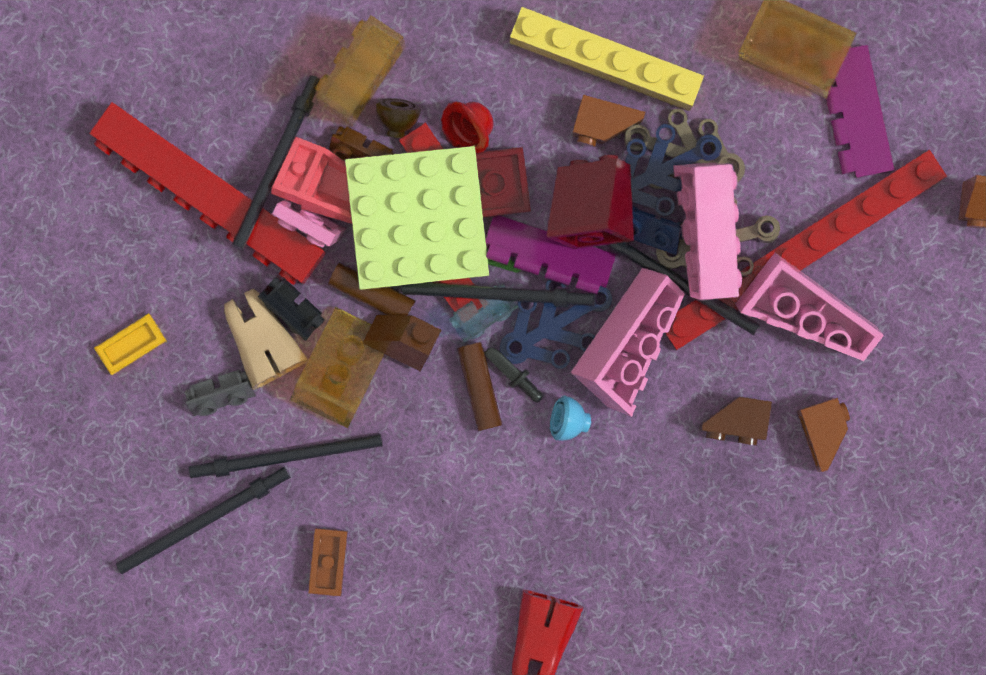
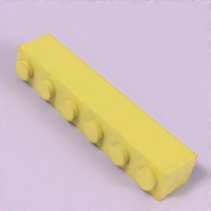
M521 7L510 36V44L690 111L704 78V75Z

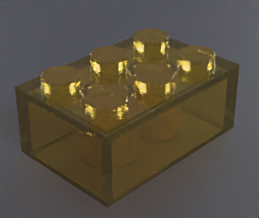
M763 0L739 50V59L827 99L853 46L857 33L785 0Z
M370 15L367 21L362 19L357 24L352 33L354 37L353 42L348 49L342 47L333 62L336 64V67L330 76L324 74L315 88L318 91L316 98L320 106L352 127L406 48L402 35Z

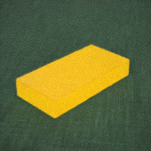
M147 314L94 349L109 373L114 375L167 340L151 314Z

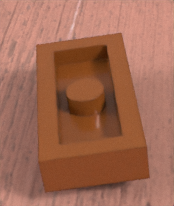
M315 528L309 594L342 596L348 531Z

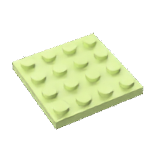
M475 146L345 159L359 290L489 276Z

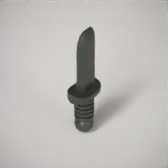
M488 348L484 352L487 358L511 380L509 386L512 389L518 385L528 397H531L533 402L538 403L543 399L542 392L537 390V387L528 378H525L530 374L526 369L520 372L495 348Z

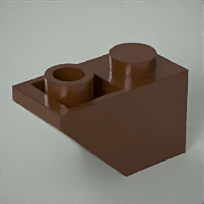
M736 397L700 423L699 430L706 431V438L725 441L726 435L738 436V443L757 446L758 440L767 439L772 402Z

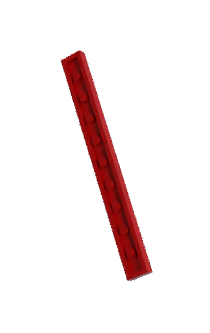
M931 150L926 151L753 262V272L751 275L742 277L741 287L738 288L739 297L718 299L739 311L736 302L774 253L801 271L946 178V173ZM747 266L740 272H747L750 266ZM694 300L677 311L669 332L664 333L675 350H678L725 320V318Z

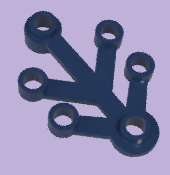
M667 123L659 125L655 132L656 141L646 171L634 178L633 175L638 158L645 154L646 145L639 138L629 140L626 146L628 153L625 162L630 164L632 203L635 202L656 209L658 214L662 216L670 215L675 208L672 198L669 196H660L658 198L640 191V189L653 184L674 192L682 191L681 180L668 176L674 173L673 165L692 164L700 159L706 161L716 159L722 150L721 142L716 136L704 134L697 139L694 148L662 163L668 144L675 138V130ZM665 127L669 128L672 132L670 138L666 140L659 136L660 130ZM639 142L642 144V151L639 154H633L630 151L632 143ZM707 142H712L715 145V150L711 154H706L703 151V145ZM662 200H668L671 203L668 211H661L659 209V203Z
M549 279L545 285L546 290H549V284L553 280ZM560 283L561 288H565V284ZM600 286L598 293L605 295L604 304L598 305L595 303L594 306L575 305L554 317L556 311L554 304L544 303L538 327L527 334L530 313L536 309L537 303L533 302V307L526 310L521 306V302L518 301L519 312L514 331L502 338L500 352L512 364H519L531 358L551 363L557 369L565 368L570 362V356L565 350L558 349L552 352L533 345L545 338L579 347L585 352L586 348L582 346L583 338L591 337L594 339L595 335L592 333L581 335L562 330L561 328L592 310L603 312L608 309L612 303L611 292L607 288ZM517 341L522 345L520 353L514 354L510 351L509 346L512 342ZM557 353H562L566 356L564 365H557L554 362V356Z

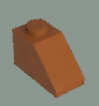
M583 95L572 136L578 137L577 143L581 145L595 147L596 143L604 144L626 132L633 125L642 123L646 112Z
M975 175L963 181L958 220L967 221V227L986 228V176Z
M832 398L796 410L817 472H824L829 469L848 430L846 422L850 421V416L845 403H839L838 398Z

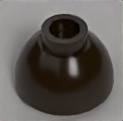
M386 98L376 103L377 117L386 129L385 134L389 137L403 138L405 132L411 129L420 117L421 109L419 106L408 100Z

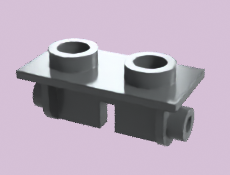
M238 369L218 376L220 387L216 389L212 379L190 385V389L185 390V395L187 398L186 404L194 416H208L215 413L218 408L227 405L238 406L244 404L248 398L254 397L255 393L249 384L246 372H240Z

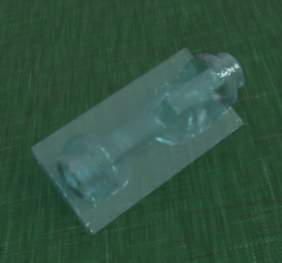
M479 299L483 307L478 310L474 303L470 301L453 312L454 316L449 320L465 343L469 339L481 336L485 329L495 322L507 319L512 314V311L518 308L515 301Z

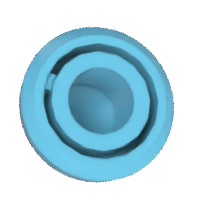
M568 396L559 398L553 407L550 419V431L553 438L565 441L576 437L581 432H588L591 425V415L585 413L583 407L573 398Z

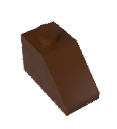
M376 315L363 344L421 372L441 329L413 315Z

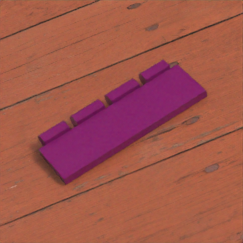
M868 45L830 52V59L821 60L818 64L822 83L835 82L836 87L825 89L824 92L829 115L842 113L843 117L831 121L836 146L849 145V150L838 152L842 175L854 172L855 178L894 171Z
M503 216L493 217L485 239L486 248H488L487 259L508 265L510 256L516 258L514 268L538 275L542 266L547 268L544 278L569 286L571 278L575 277L578 278L575 288L595 293V295H597L600 286L606 288L616 257L615 254L596 247L573 249L548 238L547 231Z

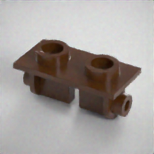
M339 126L336 133L332 135L329 151L344 161L345 159L394 154L392 153V148L375 140H372L367 149L363 146L367 136L348 126L346 128Z

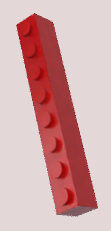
M111 102L89 133L97 139L94 145L109 156L113 151L123 157L120 162L123 166L135 174L139 169L150 176L146 182L160 192H163L165 188L176 194L173 201L187 211L192 206L202 213L199 218L214 230L220 225L228 231L226 238L233 242L252 200ZM263 208L246 243L255 250L252 256L267 267L271 262L280 267L281 271L278 275L283 278L285 277L291 284L295 285L297 280L305 284L326 252L308 241L297 231H291L278 223L279 219Z

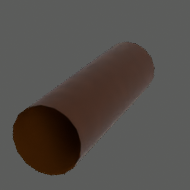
M341 263L337 264L328 282V286L386 315H408L416 300L390 287L359 290L357 271Z
M479 342L457 348L478 431L503 425L482 343Z

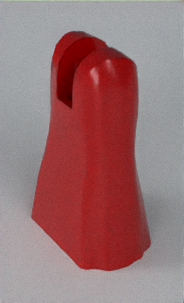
M523 590L512 662V675H526L530 660L541 663L537 675H555L584 607L531 590Z

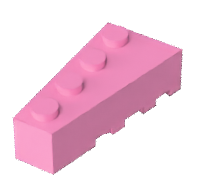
M697 163L673 165L674 177L681 176L682 191L677 192L678 206L682 205L686 213V219L681 225L682 238H684L687 245H690V251L685 254L690 297L699 300L739 297L738 288L742 284L741 272L737 268L740 241L735 231V223L738 221L739 212L736 203H734L737 176L735 171L732 170V164Z
M776 253L772 255L736 302V306L742 314L761 319L770 325L789 330L798 336L822 343L826 347L862 361L868 357L884 336L874 324Z
M642 268L571 373L607 407L632 417L636 405H633L638 390H644L648 381L645 378V374L651 360H657L661 351L659 348L661 337L664 332H669L685 293L667 275Z

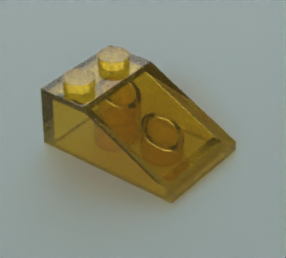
M335 307L296 383L290 401L348 428L384 356V353L363 344L372 324Z

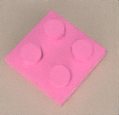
M289 200L279 202L272 215L279 218L278 223L291 231L296 229L308 234L306 239L319 247H324L325 244L330 247L340 241L346 231V228L325 216L303 210L301 205Z

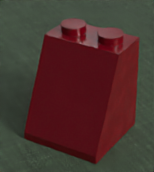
M604 155L599 157V161L573 160L569 162V166L558 167L547 237L573 249L634 241L630 164L622 161L616 155Z

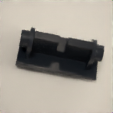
M277 275L258 297L270 311L275 312L288 324L292 332L300 335L306 341L314 330L325 321L321 316L322 312L306 298L298 305L294 300L301 293L285 277L281 279Z

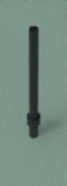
M309 76L301 96L296 97L291 107L293 113L231 244L237 250H244L304 118L309 117L314 106L312 101L321 83V80L316 76Z
M630 241L606 245L609 247V251L618 257L623 255L642 268L667 275L690 297L687 279L629 245ZM693 298L753 336L760 327L759 323L718 298L706 300Z
M438 283L402 285V294L552 303L554 307L568 308L569 305H595V293L571 292L569 288L555 287L554 290Z
M381 434L233 459H228L227 456L214 458V462L189 466V474L191 479L216 475L217 478L229 476L230 472L382 447Z
M284 466L263 479L260 476L250 482L248 488L117 562L116 566L121 574L126 573L255 498L259 500L270 494V489L291 478L288 470Z

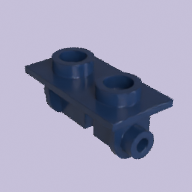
M633 206L634 240L677 255L679 240L684 239L682 238L681 230L682 222L678 221L676 223L662 217L659 220L655 218L656 215L639 210L638 207Z

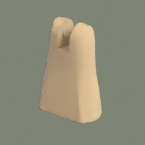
M251 289L244 294L255 316L245 321L243 313L238 308L234 299L224 304V312L238 347L252 390H255L302 366L308 359L274 312L270 311L258 297L260 293L255 289Z

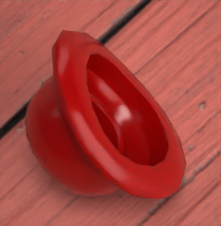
M455 101L449 103L444 108L441 117L442 131L447 141L454 148L475 146V152L482 153L489 146V135L493 130L494 121L492 114L483 104L472 101L464 104Z

